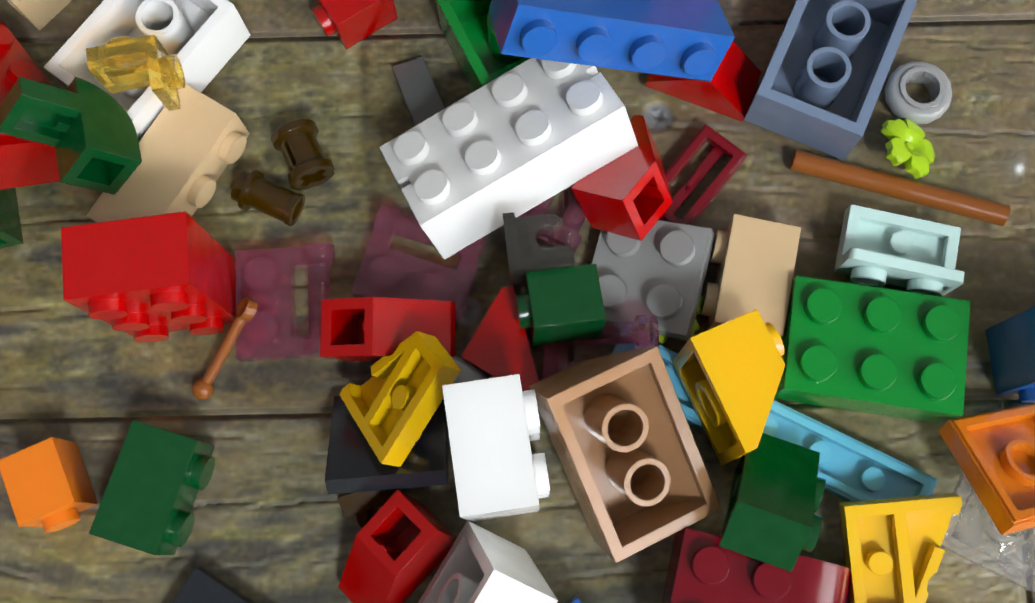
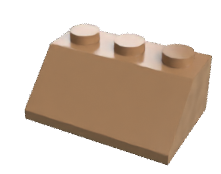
M650 345L581 361L529 386L530 390L535 389L539 412L593 540L615 563L722 509L657 346Z

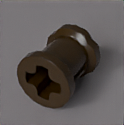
M300 119L284 124L271 135L270 139L275 150L281 151L290 171L288 181L294 190H306L321 185L335 174L332 161L325 159L316 139L319 133L316 123L310 119Z

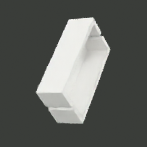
M530 58L379 148L401 186V190L419 225L445 260L575 184L585 176L638 146L625 105L602 73H598L596 66Z

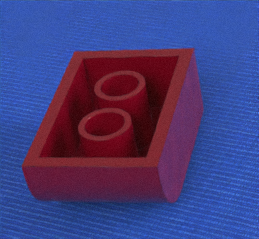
M684 528L675 533L661 603H846L851 569L799 555L792 572L720 547L721 536Z

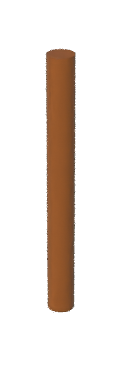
M800 150L794 151L789 170L999 226L1005 225L1010 214V206Z

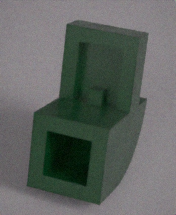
M19 77L0 105V133L55 146L61 183L115 195L142 162L136 129L127 112L107 92L84 79L75 77L68 88L64 90Z

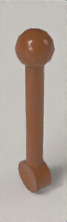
M243 297L239 302L236 318L203 378L196 380L192 384V394L198 400H206L213 395L214 385L212 383L245 323L252 320L258 308L256 300Z

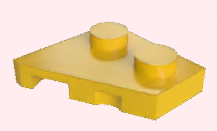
M416 331L400 343L392 355L383 356L371 366L372 378L361 386L352 383L347 384L339 395L380 463L401 467L444 399L442 385L453 384L461 369L435 336Z
M955 493L839 503L845 564L847 568L851 569L848 589L850 603H926L929 595L927 591L928 581L937 573L945 552L941 545L952 515H959L962 507L961 496Z

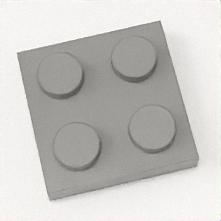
M658 220L642 241L601 230L592 264L597 265L606 316L604 325L688 341L692 335L714 244L715 234L713 229Z

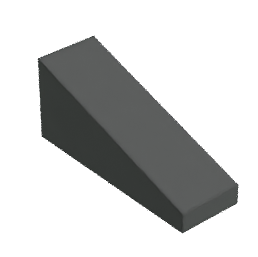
M423 56L392 67L414 126L445 109Z

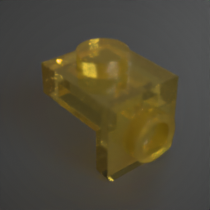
M155 35L136 39L119 37L108 41L106 45L86 49L88 70L110 94L151 86L152 92L168 111L181 109L178 89L185 88V76L178 56L176 54L169 55Z

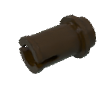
M243 170L237 176L231 190V199L238 202L240 209L248 211L250 208H253L284 222L288 226H293L297 222L305 204V195L295 193L264 179L263 172L254 170L251 173Z

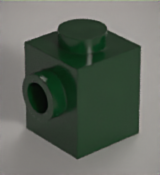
M596 264L526 272L525 291L521 294H515L519 329L530 328L532 347L601 338L606 316Z

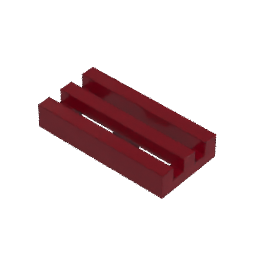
M704 124L666 170L665 175L668 186L672 185L706 142H709L714 148L672 198L673 203L659 220L693 226L742 166L748 155L707 124ZM723 154L728 156L731 160L681 220L674 214Z

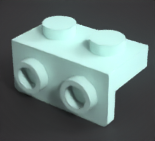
M851 204L844 213L834 272L850 275V280L858 285L882 287L885 284H891L907 288L906 292L942 297L961 286L964 281L965 272L955 270L961 228Z

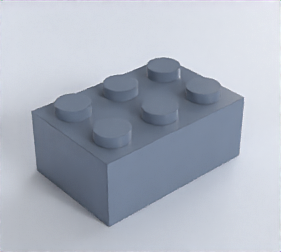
M795 0L744 120L844 160L863 137L917 0Z

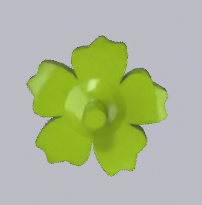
M907 118L884 122L882 124L883 128L880 131L890 140L885 143L887 149L885 157L891 161L893 166L904 163L905 170L911 173L915 179L929 173V165L934 162L935 152L931 142L923 139L926 136L925 132Z

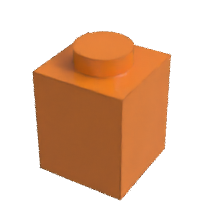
M50 437L0 459V473L18 527H43L45 533L59 531L78 523L81 520L79 512L98 504L76 442Z

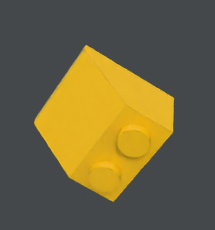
M758 309L691 337L672 362L721 466L758 448L785 368V363L781 357L784 355L782 339L773 324L770 322L764 323Z

